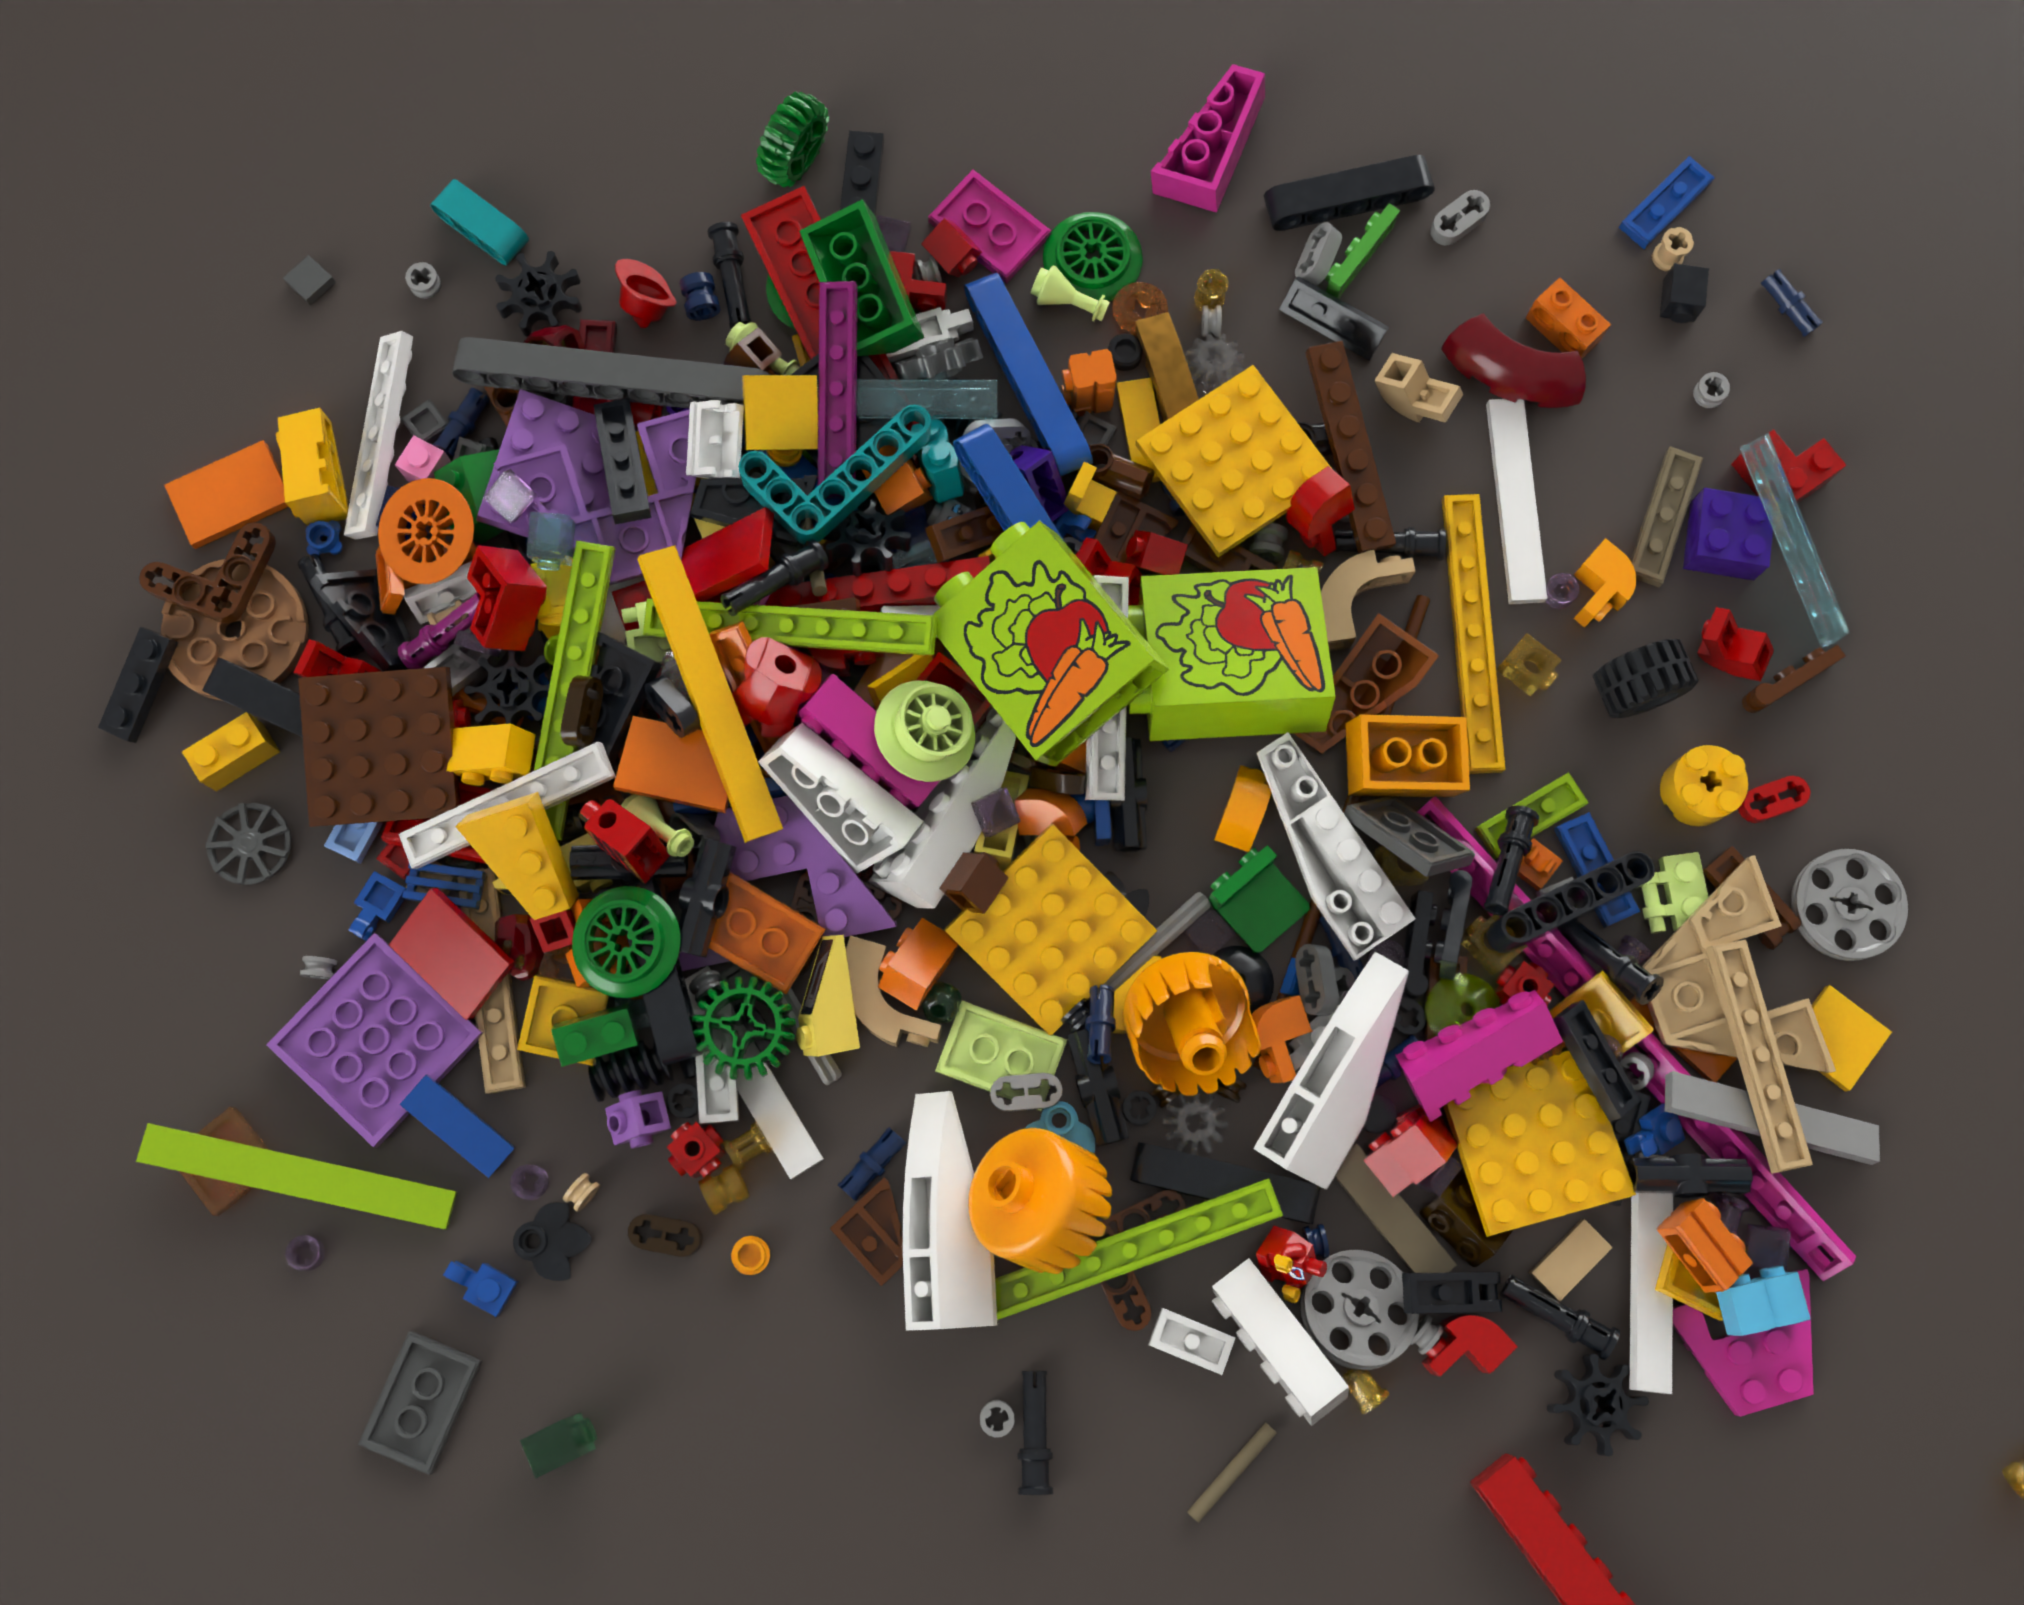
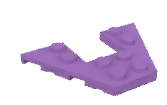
M690 409L637 424L658 492L648 496L652 518L615 525L611 507L587 513L566 443L493 463L496 471L574 549L576 540L613 546L616 549L609 585L643 576L637 560L642 554L675 545L679 557L682 559L696 477L686 475Z
M788 796L772 799L783 829L747 843L743 839L732 807L727 808L726 814L718 812L714 826L720 833V842L736 847L730 869L732 873L749 881L807 868L818 923L826 929L822 937L829 935L849 937L850 935L853 936L897 926V922L892 919L869 887L863 883L856 872ZM708 949L706 958L680 952L679 955L682 971L729 961L711 949Z

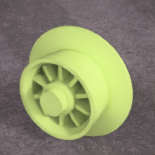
M918 680L906 682L895 687L879 704L874 720L875 738L884 758L898 772L918 781L936 782L952 777L967 764L974 750L976 735L970 708L959 693L942 684Z

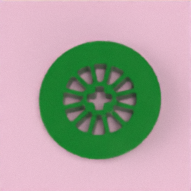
M1084 212L1066 218L1051 231V235L1047 238L1043 250L1044 269L1049 270L1051 266L1055 265L1078 292L1098 301L1102 295H1105V300L1112 301L1125 294L1138 279L1143 262L1142 248L1133 230L1120 219L1101 212ZM1093 230L1101 231L1097 239L1093 236ZM1087 231L1089 239H1086L1081 232ZM1106 234L1112 236L1103 242V239ZM1074 237L1078 242H1075L1070 239ZM1115 244H1119L1120 247H1112V246H1114ZM1067 248L1071 251L1064 252V249ZM1087 251L1089 253L1099 251V259L1097 257L1087 259ZM1114 257H1122L1123 259L1118 260ZM1075 261V262H1073V263L1070 264V265H1067V263H1066V262ZM1108 266H1110V267H1112V268H1114V269H1116V270H1115V271H1111V269H1110ZM1083 268L1080 275L1075 273L1078 269ZM1098 270L1102 271L1105 277L1099 278ZM1089 271H1092L1093 279L1085 278Z
M635 886L612 888L591 900L578 917L572 937L574 961L582 977L599 992L617 998L637 997L658 987L673 970L680 951V929L672 909L657 894ZM619 909H622L621 924L615 913ZM635 909L638 913L630 923L631 910ZM607 915L613 926V929L607 927L602 923V920ZM646 917L649 924L638 930L641 922ZM597 927L606 932L608 936L606 938L595 937ZM628 931L627 938L632 940L631 947H624L620 951L621 945L616 942L617 937L625 936ZM653 931V941L642 940L643 935ZM594 942L607 943V946L595 952ZM652 945L651 955L642 951L641 946ZM610 953L602 966L599 958ZM636 954L646 960L642 967L637 962ZM617 960V971L614 974L610 972V969ZM628 960L632 972L625 974L626 961Z

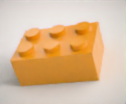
M1360 714L1345 723L1348 796L1455 797L1470 790L1467 717Z

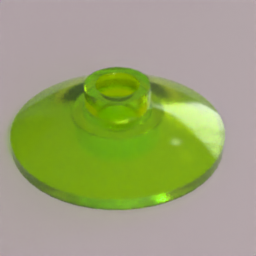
M1458 973L1455 974L1454 980L1442 979L1434 985L1426 1000L1425 1014L1430 1029L1435 1036H1438L1439 1031L1447 1026L1461 1025L1472 1020L1477 1012L1487 1008L1495 1009L1501 1005L1496 992L1486 981L1475 975ZM1462 1003L1471 1005L1473 1009L1471 1016L1462 1014L1460 1009Z

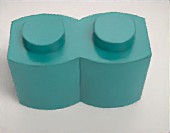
M937 418L931 419L930 439L916 453L918 467L924 470L926 477L932 485L928 488L930 494L936 502L942 503L948 499L963 496L964 484L959 459L954 447L949 442L945 425ZM921 423L912 425L911 432H918L924 426Z

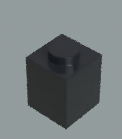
M1674 263L1663 279L1660 317L1669 318L1676 323L1694 322L1706 307L1709 268Z

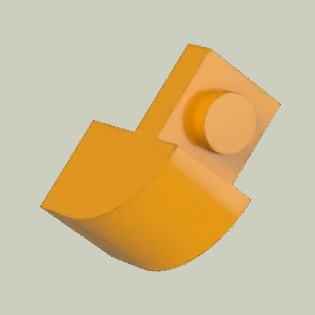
M1606 538L1574 574L1577 579L1595 592V594L1573 619L1584 628L1593 618L1600 622L1612 607L1619 611L1634 593L1636 572L1632 562L1625 553Z
M1240 765L1216 832L1215 841L1246 852L1250 851L1271 796L1268 782L1261 770Z

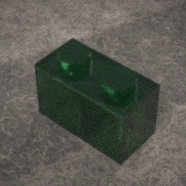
M580 1412L521 1439L520 1442L536 1479L595 1450L596 1447L593 1441L597 1440V1435L590 1419H583Z

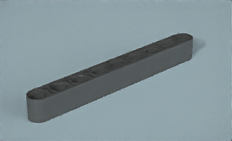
M464 337L459 340L452 369V376L455 379L470 385L514 390L522 389L532 392L614 401L629 398L632 403L690 409V402L719 400L721 405L732 403L743 405L742 376L770 375L766 371L750 367Z

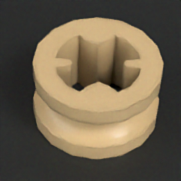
M583 1173L577 1178L563 1196V1200L566 1203L570 1201L574 1203V1210L577 1212L581 1211L592 1200L601 1186L598 1182L591 1183L589 1181L590 1176L587 1173Z

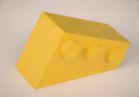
M321 408L278 417L279 431L276 432V439L281 451L285 503L290 507L294 517H299L307 526L317 521L329 522L331 520L341 521L347 519L349 505L330 419Z
M538 792L468 814L455 826L534 920L570 909L579 897Z

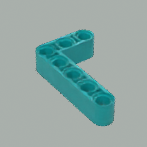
M908 405L903 408L808 496L766 454L760 451H750L740 459L738 467L742 484L763 507H767L774 513V518L799 543L804 545L810 539L820 542L926 445L931 434L930 414L920 405ZM916 421L924 427L918 432H911L905 426L909 422ZM890 445L895 447L897 452L887 457L880 454L879 450L883 446ZM754 467H761L766 470V473L760 478L755 479L747 475ZM861 469L867 470L871 474L864 481H858L852 477L855 471ZM784 492L792 496L786 504H776L773 501V498L778 493ZM831 494H840L844 497L843 502L835 506L826 503L825 499ZM805 518L817 521V525L811 530H802L798 527V524Z

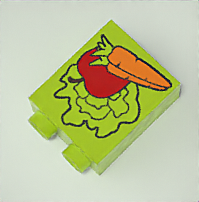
M1040 520L1031 528L1025 522H1019L1006 529L993 542L990 551L996 559L975 578L969 572H962L951 578L938 590L934 601L940 608L933 614L938 618L936 636L1036 761L1056 767L1165 674L1169 668L1056 532Z
M1317 567L1141 576L1138 605L1128 606V619L1169 668L1165 674L1127 705L1129 714L1147 713L1150 741L1286 734L1287 732L1289 734L1326 732L1336 695Z

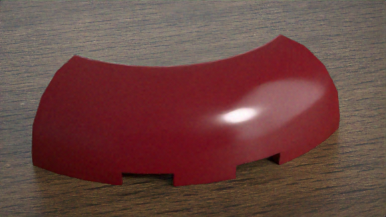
M1484 313L1459 325L1448 336L1441 347L1448 360L1466 378L1470 380L1474 376L1482 383L1491 387L1490 393L1503 399L1516 402L1519 398L1538 402V407L1542 408L1569 407L1578 405L1582 401L1586 389V373L1578 350L1557 353L1540 351L1524 346L1499 331Z

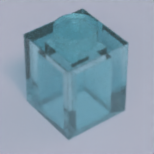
M530 512L526 556L534 563H537V568L556 571L560 570V565L572 566L575 521L568 514Z

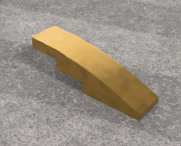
M1169 312L1135 321V331L1146 357L1145 366L1151 377L1156 392V403L1164 422L1199 400Z

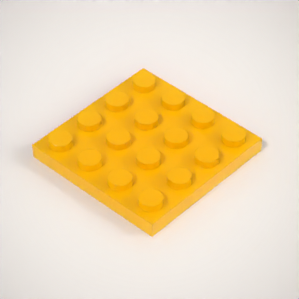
M1254 365L1138 438L1135 444L1217 557L1228 552L1287 513V510L1291 507L1290 501L1298 488L1327 466L1331 468Z
M1051 823L1003 870L1009 878L985 914L973 913L966 909L944 929L1048 1035H1053L1063 1025L1060 1020L1084 998L1086 1000L1090 998V988L1097 985L1099 989L1100 985H1103L1158 931Z
M1569 1051L1532 1060L1522 1067L1509 1066L1503 1076L1504 1078L1492 1085L1480 1083L1470 1089L1471 1098L1459 1105L1455 1104L1454 1100L1443 1106L1453 1137L1458 1143L1457 1149L1486 1237L1636 1195L1611 1122L1606 1117Z

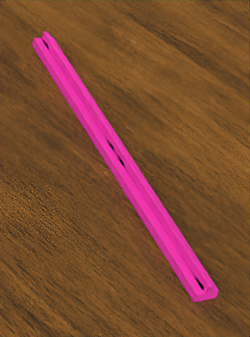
M1435 796L1417 813L1423 817L1428 814L1443 831L1475 853L1471 865L1454 869L1450 872L1463 870L1471 875L1472 887L1470 894L1484 908L1497 863ZM1516 883L1509 904V911L1531 901ZM1536 911L1538 918L1545 922L1544 916ZM1489 913L1495 921L1502 917ZM1506 926L1507 933L1515 938L1514 931ZM1558 929L1520 948L1533 963L1539 965L1548 973V980L1555 984L1554 986L1565 998L1598 974ZM1651 1033L1637 1044L1654 1064V1076L1646 1087L1661 1104H1665L1666 1074L1674 1071L1691 1075ZM1633 1046L1620 1055L1619 1058L1622 1060L1625 1055L1639 1052V1050ZM1635 1063L1629 1067L1638 1078L1641 1074H1644L1643 1071L1637 1069V1064ZM1678 1115L1681 1126L1711 1159L1747 1160L1748 1165L1752 1169L1753 1181L1750 1186V1192L1744 1195L1823 1282L1854 1264L1856 1255L1780 1172L1771 1174L1767 1158L1742 1131ZM1821 1245L1825 1249V1251L1834 1259L1833 1262H1831L1823 1254V1252L1818 1248V1246Z

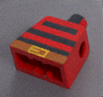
M608 799L602 806L596 801L591 800L582 807L579 818L585 822L584 828L596 844L645 884L669 858L670 855L667 853V849L653 829L614 800Z

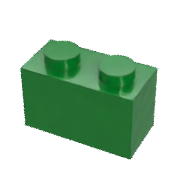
M629 1003L554 1024L551 1029L561 1067L637 1046L639 1042L638 1032Z

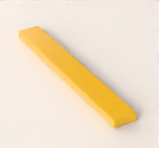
M1480 494L1444 495L1442 498L1444 528L1446 530V554L1461 717H1467L1469 774L1503 773L1506 769Z
M676 546L640 555L637 558L692 705L700 720V726L745 843L782 830L781 821Z

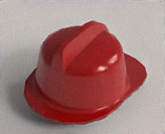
M632 259L617 261L614 267L621 284L620 307L633 317L640 328L645 329L649 326L650 322L659 321L668 307L676 305L677 301L672 295L667 282L655 269L645 263Z

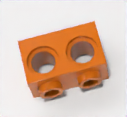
M1560 277L1535 300L1525 318L1562 353L1578 350L1581 359L1599 344L1611 326L1601 314Z

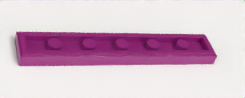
M856 281L820 282L818 486L856 452L858 296ZM856 471L852 474V477H853L855 480H856ZM831 494L826 499H844V497L840 494Z

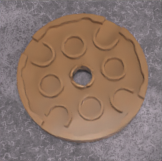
M225 559L203 565L191 573L214 582ZM242 564L235 567L232 572V579L234 581L246 579L250 572L249 566ZM268 565L244 613L236 620L242 624L239 637H226L225 630L230 623H221L169 602H165L161 611L164 615L161 635L178 642L168 666L169 670L191 690L215 700L221 699L202 691L218 657L280 684L296 667L307 643L309 625L303 599L296 588L281 573ZM229 584L226 586L230 592L233 590L237 594L239 593V590L234 589ZM189 585L184 590V600L193 601L197 599L201 592L200 585ZM229 600L227 602L220 601L218 604L221 610L223 608L230 609L232 606Z

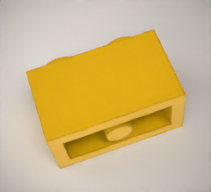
M245 712L183 750L182 753L198 780L217 792L280 753L264 724L250 713Z
M511 723L454 728L452 757L448 761L447 771L454 772L457 776L461 777V782L469 785L481 786L487 780L503 784L510 783L513 779L530 773L536 734Z

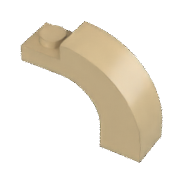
M1370 550L1349 558L1333 571L1321 590L1329 651L1350 648L1356 639L1351 613L1353 599L1369 589L1409 583L1415 573L1413 558L1401 559L1400 556H1389L1377 563L1375 551Z
M850 935L846 947L854 1010L863 1026L880 1040L895 1047H898L902 1033L908 1035L906 1041L920 1046L928 1047L930 1041L938 1043L942 1032L941 1025L902 1014L893 1009L884 1000L878 985L882 974L879 967L888 953L887 946Z

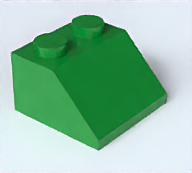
M500 449L460 456L434 472L435 479L451 484L466 499L473 516V540L481 544L505 531L476 521L494 467L493 463H495ZM454 524L450 525L451 530L454 529Z

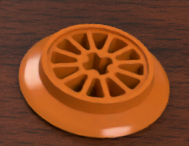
M433 478L418 479L398 489L385 505L378 528L379 546L385 562L399 577L415 584H432L452 575L465 561L474 535L472 512L464 496L451 484ZM414 511H415V514H416V516H417L416 519H415L414 517H412V513H413ZM407 522L411 523L412 528L406 529ZM454 524L453 530H446L447 527ZM427 525L432 526L430 529L431 539L425 538L428 534L425 529ZM411 535V538L406 541L405 536ZM446 536H454L452 543L445 539ZM441 545L447 548L446 553H444Z

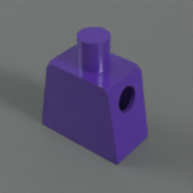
M1020 445L1009 452L1051 521L1053 522L1067 512L1069 509L1063 504L1067 494L1052 451Z

